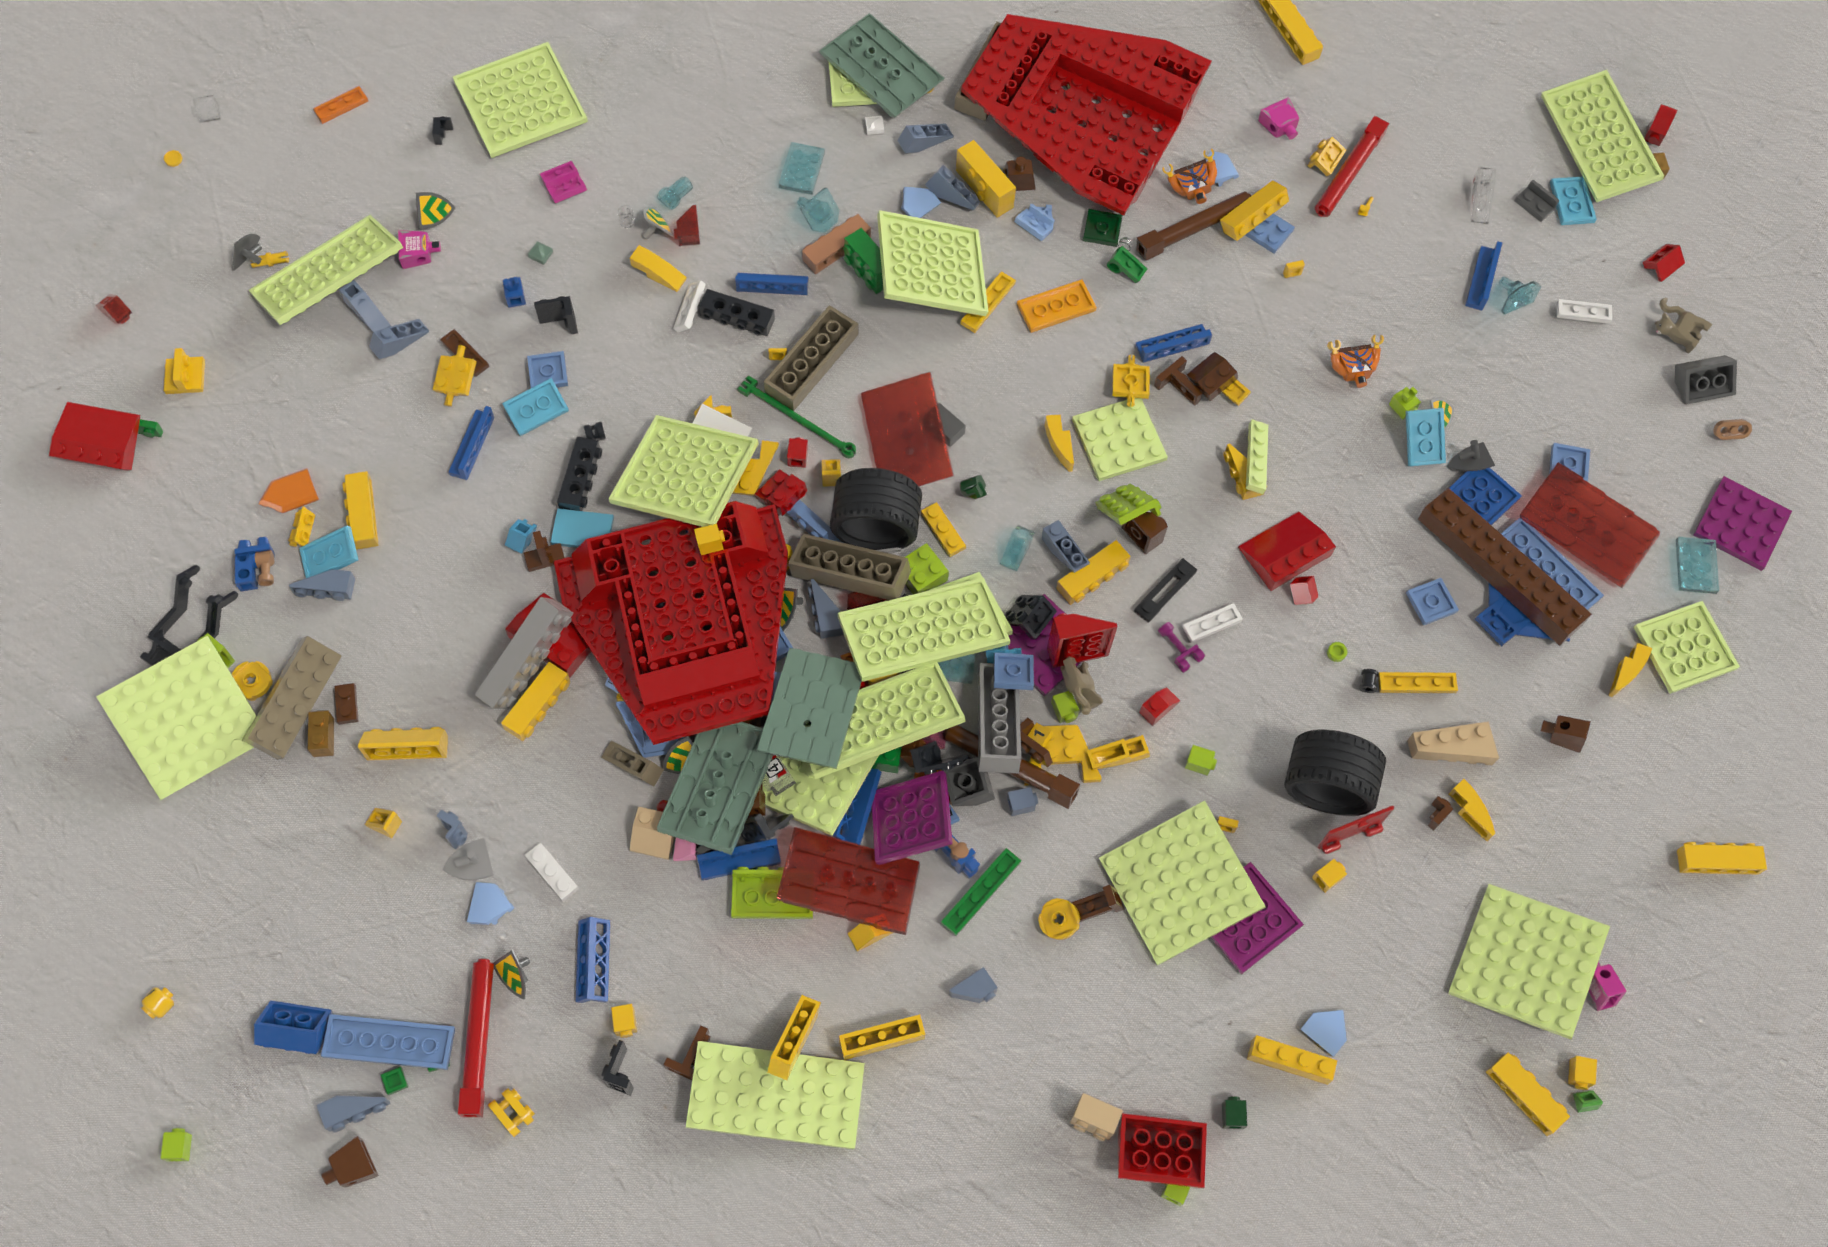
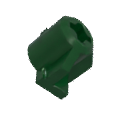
M977 475L960 482V491L966 497L978 499L987 495L985 491L986 484L982 475Z

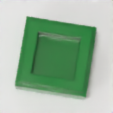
M401 1066L381 1074L388 1096L409 1087Z

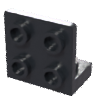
M560 296L554 299H542L534 302L540 324L564 320L565 327L570 329L571 334L578 333L570 296Z
M1021 595L1015 600L1013 607L1004 616L1010 626H1020L1030 639L1036 640L1057 610L1044 596Z
M937 741L929 742L910 750L916 773L924 772L925 775L935 773L936 770L946 771L952 769L955 766L962 765V761L968 758V754L941 759V750Z
M760 813L750 815L746 819L741 836L745 842L754 841L756 843L762 839L767 841L776 835L775 831L787 827L790 824L789 821L794 816L791 813L773 817L766 821Z
M619 1040L617 1045H613L610 1052L612 1058L609 1065L606 1064L604 1066L601 1076L608 1088L631 1096L634 1089L630 1082L631 1080L628 1079V1076L618 1072L627 1052L624 1041Z

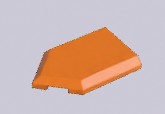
M308 468L271 481L258 504L285 513L318 501L319 498Z

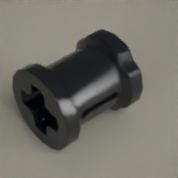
M1363 669L1361 671L1363 676L1362 684L1359 690L1365 693L1377 692L1375 685L1379 672L1374 669Z

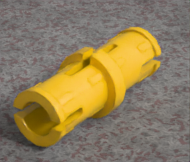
M287 251L273 254L268 252L265 255L259 256L262 258L260 264L251 263L252 268L266 265L271 267L278 263H288L289 257H281L289 255Z

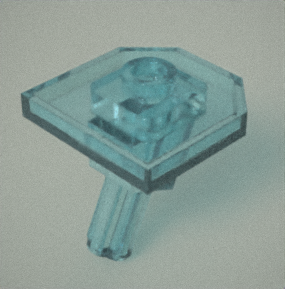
M824 187L810 200L805 197L798 198L797 204L801 207L799 209L813 231L825 233L838 222L840 209L828 188Z
M1505 276L1501 277L1499 285L1507 290L1508 295L1501 310L1502 313L1505 315L1533 303L1541 289L1540 284L1535 281L1523 284L1519 280L1513 282Z

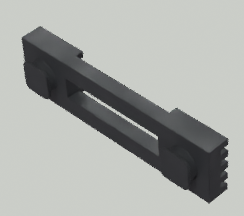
M1182 558L1141 601L1134 612H1137L1141 618H1144L1149 623L1168 601L1196 574L1198 569ZM1173 577H1177L1176 579H1179V582L1158 604L1155 603L1152 599Z

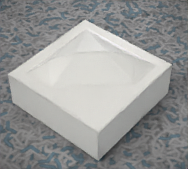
M882 116L865 117L867 135L884 133Z

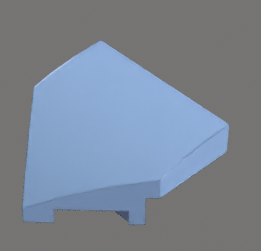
M1214 151L1213 160H1215L1217 168L1215 183H1218L1220 187L1223 182L1231 178H1238L1239 174L1227 154Z
M903 188L904 195L901 209H903L907 216L922 218L941 204L940 200L930 189Z
M1030 204L1029 209H1025L1016 216L1014 222L1042 241L1053 230L1055 220L1052 217V205L1036 207Z
M476 882L467 922L470 924L489 925L492 923L496 925L498 919L507 911L511 912L514 906L508 901L504 890L499 888L498 885Z
M1343 1010L1313 1013L1300 1029L1333 1057L1347 1041Z

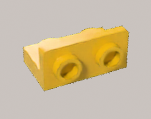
M1333 137L1327 140L1323 139L1317 145L1318 149L1310 156V162L1307 165L1309 168L1314 165L1317 166L1326 176L1332 174L1346 152V149Z

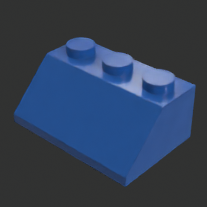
M270 1000L254 1023V1045L265 1048L284 1049L286 1051L304 1052L306 1054H317L324 1043L329 1014H331L332 1010Z

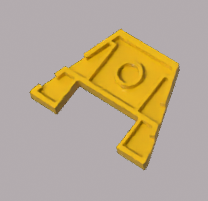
M762 440L760 459H750L732 494L755 496L765 476V472L779 447V442Z
M1078 725L1044 726L1053 732V735L1044 747L1051 755L1053 761L1051 765L1081 763L1083 783L1101 782L1102 779L1098 769H1092L1087 754L1089 749ZM1031 756L1030 763L1041 768L1043 764H1038Z

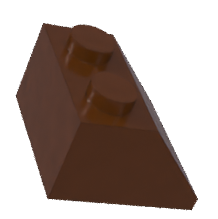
M1214 351L1186 376L1194 385L1201 389V392L1209 401H1212L1238 379V372L1224 357Z
M1145 512L1122 525V529L1145 554H1148L1163 542L1168 528L1165 519L1156 516L1152 512Z

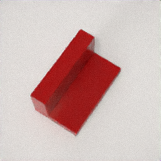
M1665 244L1643 262L1644 268L1656 270L1659 282L1664 281L1685 264L1680 245Z

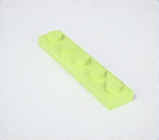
M1251 419L1248 426L1246 489L1264 494L1267 483L1268 424Z

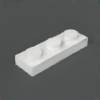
M701 280L688 286L673 328L677 332L688 330L693 325V318L698 310V304L704 294L703 290L706 285Z
M1558 299L1557 318L1610 324L1612 321V305Z
M1233 603L1183 624L1182 628L1190 643H1193L1241 623L1243 619Z
M541 842L525 854L527 860L562 901L579 889Z

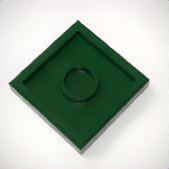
M1088 209L1083 241L1117 247L1123 215Z

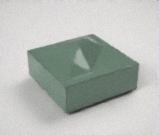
M537 241L528 253V257L544 265L553 253V249Z

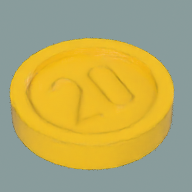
M176 150L168 151L164 155L165 163L171 167L178 166L183 160L181 153Z

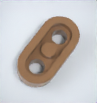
M1744 419L1722 420L1716 423L1713 432L1716 437L1722 440L1743 439L1751 434L1752 425Z

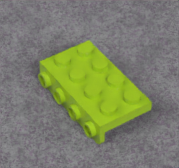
M1131 483L1116 488L1115 492L1105 494L1095 502L1100 511L1120 525L1147 511L1152 512L1156 516L1161 515L1160 509L1162 507L1158 499H1154L1151 495H1148L1145 491L1140 490L1139 487H1135Z
M738 867L737 870H732V919H813L814 871L810 870V868L800 867L798 870H790L787 867H779L777 870H769L768 867H758L757 870H749L748 867Z

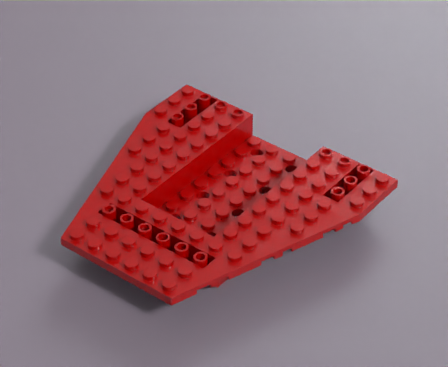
M1007 14L961 86V92L972 102L980 105L987 115H991L994 121L1013 138L1016 137L1022 142V146L1031 150L1033 155L1049 170L1056 172L1065 184L1068 183L1073 187L1072 190L1125 216L1130 205L1134 204L1139 198L1191 107L1203 78L1211 66L1212 60L1164 39ZM1069 84L1070 89L1064 90L1062 86ZM1092 100H1098L1100 103L1095 104ZM1123 114H1129L1131 117L1125 118ZM1153 128H1159L1161 131L1156 132Z
M737 501L727 503L716 523L718 530H723L725 541L722 542L724 550L701 555L694 529L701 528L702 526L666 518L588 538L571 554V557L554 561L562 605L573 612L571 616L572 624L653 745L769 714L772 703L788 562V550L775 504L757 509L755 506ZM682 530H688L686 535H679V532ZM644 540H651L649 544L642 545ZM690 561L696 562L694 566H687V563ZM651 571H658L657 575L649 576ZM699 592L704 594L701 598L694 597ZM658 603H666L663 608H656ZM705 625L712 626L708 631L702 630V627ZM666 635H673L671 640H663Z

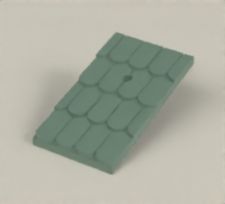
M870 13L819 51L826 60L836 69L840 70L874 103L876 102L893 118L900 115L945 79Z
M789 648L757 751L837 769L862 683L855 662ZM807 723L811 724L810 727H805L804 725Z
M739 722L698 733L658 823L657 832L685 839L686 841L732 855L773 757L772 754L757 751L764 728Z

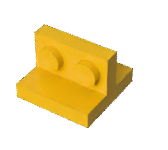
M175 348L174 358L166 359L165 394L203 392L204 357H189L183 348Z

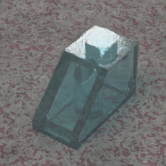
M1018 525L1012 531L1000 564L1018 571L1035 532Z

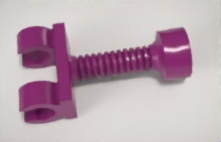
M1169 621L1161 626L1158 632L1162 637L1167 636L1181 653L1174 663L1184 673L1190 668V664L1186 660L1188 656L1192 654L1193 658L1200 662L1204 659L1205 654L1198 648L1197 644L1187 650L1173 633L1174 626Z

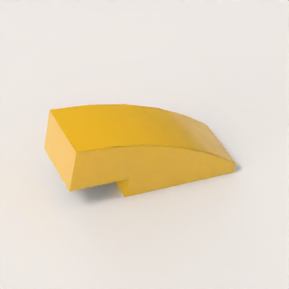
M638 245L630 257L632 267L645 272L648 278L676 292L679 291L687 279L670 263Z
M1061 414L1046 415L1044 425L1050 446L1061 464L1068 472H1072L1074 458L1070 430H1062Z
M1637 643L1631 649L1629 657L1625 656L1618 663L1608 696L1613 697L1621 692L1640 673L1649 659L1652 648Z
M1144 735L1128 740L1121 739L1087 750L1093 770L1123 765L1150 757Z
M1463 779L1448 795L1462 807L1458 814L1488 841L1496 834L1491 817L1480 796Z

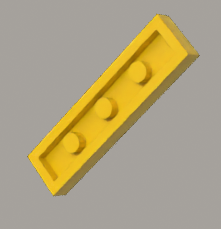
M1001 271L986 289L988 314L981 316L967 313L962 318L960 324L976 333L1012 289L1016 280Z
M1379 672L1378 676L1379 693H1457L1458 691L1456 673Z

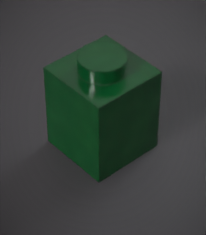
M1231 1096L1222 1102L1223 1129H1245L1247 1127L1246 1100H1240V1097Z

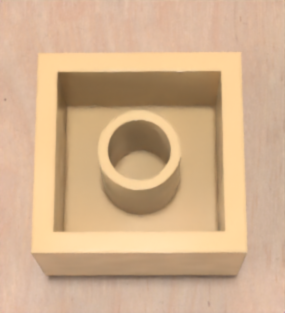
M1083 1093L1077 1103L1070 1124H1073V1128L1085 1133V1131L1093 1133V1137L1100 1141L1110 1140L1114 1135L1123 1110Z

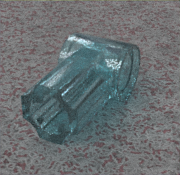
M682 176L670 187H663L659 191L657 198L669 209L673 210L679 205L681 198L693 189V185L687 177Z

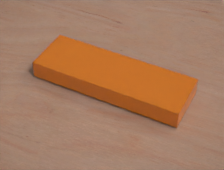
M360 86L313 108L321 123L324 124L368 102V98Z

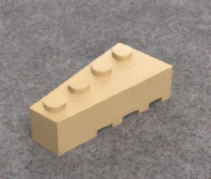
M1489 721L1414 732L1407 740L1412 759L1468 762V764L1483 763L1491 766L1499 759Z

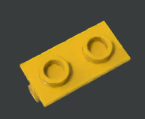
M304 506L295 513L293 526L296 529H292L288 539L289 545L297 547V544L300 546L307 545L310 539L315 514Z

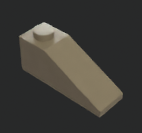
M612 740L601 757L653 787L664 771L663 768Z

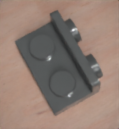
M1532 180L1528 187L1516 197L1515 202L1542 222L1555 210L1559 199L1543 188L1541 184Z

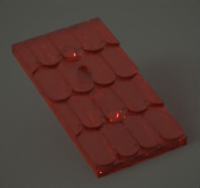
M931 372L861 393L876 468L901 473L912 479L919 487L954 476ZM911 448L914 450L912 455L909 454Z
M1559 462L1520 513V519L1621 588L1625 586L1660 536V531L1655 526L1635 515V512L1610 498L1605 492L1585 481L1582 476Z
M794 827L777 898L786 904L874 926L876 929L906 935L920 870V862L909 858H902L878 865L875 862V849Z

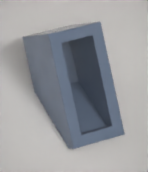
M983 967L951 988L949 995L951 998L981 1003L984 1000L988 1002L996 996L995 993L998 987Z

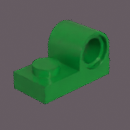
M1123 246L1119 247L1107 262V267L1110 271L1117 274L1124 272L1135 283L1141 280L1148 269Z

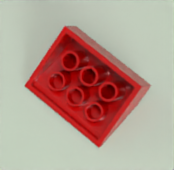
M67 402L52 436L49 456L117 469L132 470L141 415Z
M1298 511L1241 544L1238 548L1268 589L1273 591L1332 556L1336 546L1321 528Z
M543 593L520 611L505 628L508 637L511 640L513 639L540 597L553 598ZM572 622L562 629L559 640L552 644L548 656L543 660L546 663L554 664L568 673L569 678H571L591 653Z
M1062 613L1054 617L1047 644L1052 667L1065 666L1063 661L1069 657L1075 658L1076 662L1079 663L1109 656L1118 628L1117 623L1078 614L1067 615Z
M1122 1113L1118 1126V1179L1204 1189L1207 1123Z

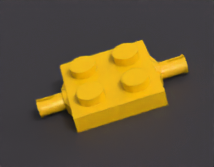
M458 345L456 355L440 356L433 391L446 394L445 406L452 407L454 396L469 395L477 361L463 357L466 347Z
M1128 355V363L1113 364L1112 396L1126 397L1127 406L1130 407L1131 403V407L1135 406V398L1149 399L1150 366L1135 364V356L1132 355L1131 360V355Z

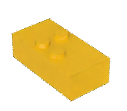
M972 140L957 149L956 172L976 193L978 199L983 201L997 218L1013 209L1016 193L1015 185L977 142Z

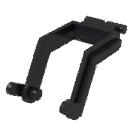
M193 565L176 576L173 608L149 633L148 638L153 643L152 649L149 653H142L140 658L151 666L181 650L164 638V635L187 610L189 588L192 585L190 578L200 571L198 565ZM232 591L224 597L220 594L210 595L206 599L208 604L206 630L199 638L207 633L214 639L219 635L222 608L237 599L238 593L236 591Z

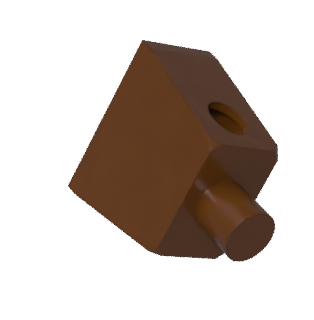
M1017 157L1016 160L1006 162L1003 173L1015 185L1016 191L1036 189L1032 160Z
M1559 715L1555 723L1543 720L1540 731L1552 734L1550 743L1580 753L1587 739L1591 721Z
M358 1136L328 1158L332 1168L321 1174L326 1185L337 1180L339 1185L344 1188L379 1176L363 1139Z

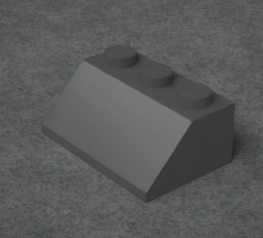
M1723 355L1675 364V384L1684 404L1736 395L1737 360Z

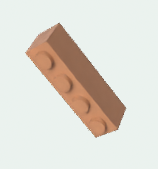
M859 214L850 217L845 223L834 227L831 232L821 236L813 244L807 245L802 250V260L816 275L844 256L845 237L862 228L871 238V227Z

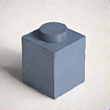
M1031 787L1010 791L1007 794L1011 816L1035 811L1038 798L1036 792H1032Z

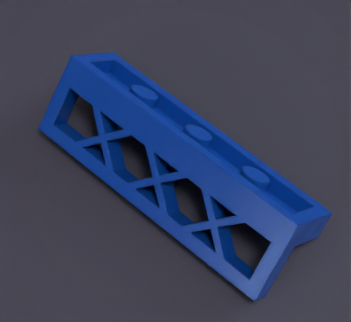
M1497 241L1494 249L1481 245L1465 304L1466 307L1480 311L1484 309L1489 299L1503 242Z
M737 273L735 277L736 292L808 295L809 276Z
M1203 324L1136 342L1135 346L1144 363L1209 345L1212 333L1210 329L1205 330Z
M485 406L483 411L476 409L450 467V476L468 480L495 418L491 407Z
M870 770L848 808V815L845 813L835 830L833 837L841 843L860 846L882 772L880 770ZM841 826H843L842 835L839 834V833H840V830H841Z
M777 838L737 846L734 848L732 855L723 851L697 855L702 881L732 875V870H737L738 867H748L749 870H756L758 867H770L781 864Z
M587 917L578 921L576 1002L578 1003L588 1001L608 1002L610 920ZM597 924L603 925V934L601 936L596 931ZM598 943L603 948L601 956L596 952V945ZM597 964H599L602 968V974L600 976H598V974L595 972V966ZM597 984L601 988V996L594 995Z

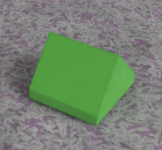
M1593 1090L1573 1094L1578 1113L1598 1110L1603 1104V1101Z

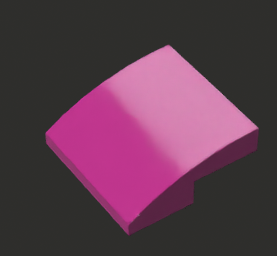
M572 161L539 173L554 203L587 191L586 185L579 176L578 170Z

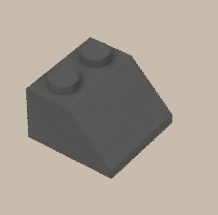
M978 757L964 761L962 765L944 771L947 774L948 793L953 807L977 806L995 799L988 772H979Z

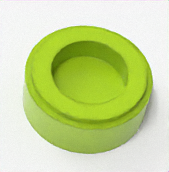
M1341 642L1332 643L1327 650L1329 659L1334 662L1343 661L1348 653L1347 647Z

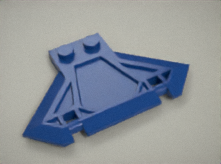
M1488 582L1489 607L1481 612L1475 620L1501 647L1516 635L1551 639Z

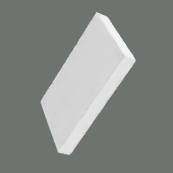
M704 404L701 405L692 423L749 437L752 431L751 427Z

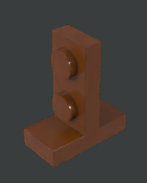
M1181 356L1156 377L1154 386L1160 390L1170 382L1195 406L1200 402L1203 393L1197 385L1188 380L1184 373H1181L1185 370L1187 360Z
M540 531L533 532L537 549L523 552L529 572L554 566V561L565 558L561 543L549 546L546 536L542 537Z
M1027 717L1020 724L1021 751L1024 754H1030L1035 762L1038 764L1042 763L1048 768L1053 763L1051 755L1047 749L1028 736L1034 727V723Z
M1107 885L1103 887L1104 891L1071 902L1079 912L1080 922L1113 910L1116 912L1124 910L1117 890L1113 886Z
M700 1025L682 1064L667 1057L663 1064L665 1069L692 1080L698 1041H710L711 1036L709 1035L708 1028Z

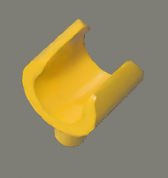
M1372 196L1368 199L1366 205L1360 204L1358 215H1368L1370 205L1374 199Z

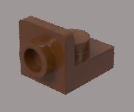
M1437 796L1431 803L1436 810L1429 817L1431 822L1427 826L1433 831L1453 810L1451 804L1440 796Z

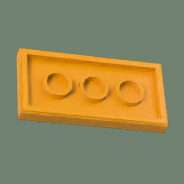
M1083 279L1017 301V306L1030 333L1094 312L1097 308Z

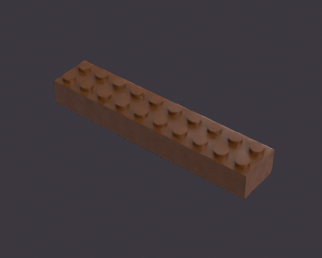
M1450 488L1446 489L1423 509L1418 520L1559 646L1580 629L1592 615Z

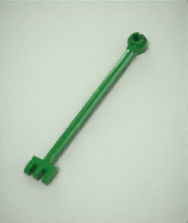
M747 376L745 378L746 381L741 383L743 387L739 386L737 388V391L742 395L748 397L751 393L830 442L842 451L843 457L849 459L853 458L854 454L856 455V446L853 443L840 441L756 388L758 381L751 376Z

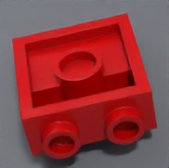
M779 469L755 493V497L767 506L775 504L777 513L783 516L793 508L799 499L805 496L808 490L804 481L793 474L789 476Z

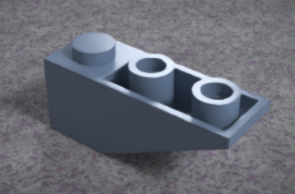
M946 123L906 125L897 141L905 153H915L953 138L954 135Z
M944 165L925 184L937 197L971 210H975L981 202Z
M355 280L339 290L344 302L372 332L391 327L383 314Z
M420 319L373 331L369 348L379 359H383L402 351L428 334L429 330Z
M1059 520L1043 528V542L1051 553L1072 572L1075 573L1090 564Z
M332 569L289 585V588L298 597L314 596L317 599H325L326 597L338 601H344V599L351 600L355 577L351 571Z
M811 579L808 593L809 598L814 600L811 608L812 614L817 616V621H814L816 633L820 632L821 639L844 635L838 619L839 608L817 582Z
M335 1096L316 1106L324 1128L335 1133L343 1130L348 1123H357L364 1120L366 1115L372 1112L374 1114L382 1112L391 1103L385 1097Z

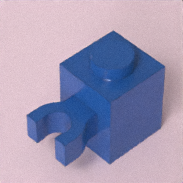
M511 277L502 280L508 308L526 305L521 278Z

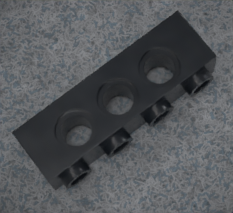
M710 289L706 290L699 305L700 316H703L705 319H713L724 325L729 324L740 330L751 331L756 335L768 337L775 320L774 309Z
M576 437L557 500L559 509L582 511L583 508H586L588 503L587 494L588 491L591 492L593 481L591 480L593 475L597 473V460L601 459L602 448H600L598 440ZM580 474H585L583 477H577ZM579 490V492L576 494L572 493L573 491Z

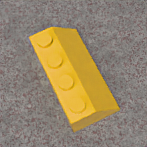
M417 727L410 730L393 728L390 731L372 729L363 733L358 743V748L367 761L447 758L448 734L441 727H432L427 730Z

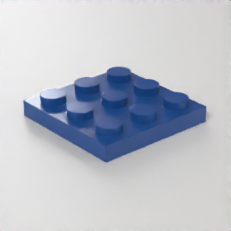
M1491 468L1467 471L1449 487L1490 525H1493L1522 497L1519 492Z

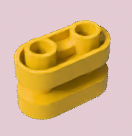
M507 1088L501 1093L505 1098L498 1104L494 1099L488 1106L510 1134L515 1137L521 1132L517 1126L523 1121L527 1126L534 1121L532 1116L535 1113L528 1105L523 1107L519 1102L522 1097L514 1088L511 1091ZM510 1105L518 1114L512 1120L504 1111Z

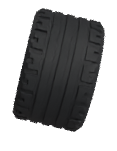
M860 468L849 471L840 476L835 484L830 529L840 541L846 544L871 550L904 549L914 543L917 538L922 490L912 479L895 471L881 468Z
M1327 729L1306 731L1295 738L1284 787L1294 800L1314 810L1341 816L1364 815L1373 811L1377 806L1386 757L1375 744L1350 733Z

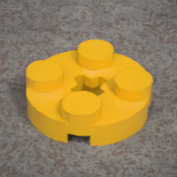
M259 661L243 662L232 672L233 678L249 701H255L257 698L262 697L273 684L271 672ZM249 677H251V678L256 677L254 683H252V684H247V683L249 682V681H248V678H249Z
M1060 898L1049 900L1044 904L1038 918L1039 926L1043 933L1052 939L1065 940L1078 931L1080 915L1075 905L1068 900ZM1057 914L1064 916L1062 924L1055 923L1054 920L1057 919Z

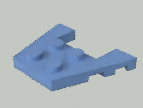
M624 701L616 702V706L620 710L642 757L665 755L673 744L682 739L679 738L653 745Z

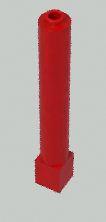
M1374 115L1362 137L1316 204L1315 211L1319 216H1330L1374 148L1378 146L1386 134L1390 123Z
M478 959L477 962L473 963L462 1088H460L458 1115L461 1117L483 1118L485 1100L484 1078L494 964L490 963L489 959Z

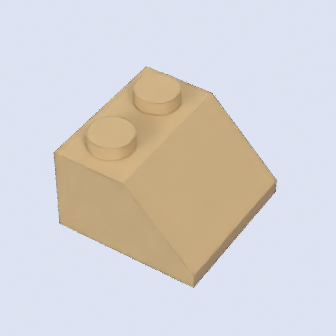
M638 807L632 829L631 852L669 860L675 837L657 832V826L663 812Z

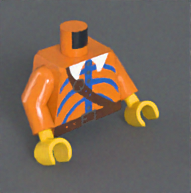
M1212 148L1211 156L1206 155V150L1203 152L1204 157L1208 159L1207 162L1206 159L1174 170L1175 174L1172 173L1173 166L1169 164L1171 168L1169 172H1166L1164 167H1162L1163 173L1168 175L1167 179L1172 189L1181 196H1186L1188 200L1195 198L1197 204L1207 201L1205 194L1212 191L1211 186L1214 185L1217 177L1216 163L1213 160L1214 150Z
M1376 335L1371 337L1374 347L1368 344L1340 348L1341 342L1339 340H1335V347H1333L1332 341L1328 342L1327 347L1329 350H1332V353H1330L1332 368L1340 376H1343L1345 381H1355L1357 388L1365 387L1367 385L1366 379L1371 377L1372 372L1378 366L1381 352L1379 344L1384 341L1383 335H1380L1379 342L1375 341Z

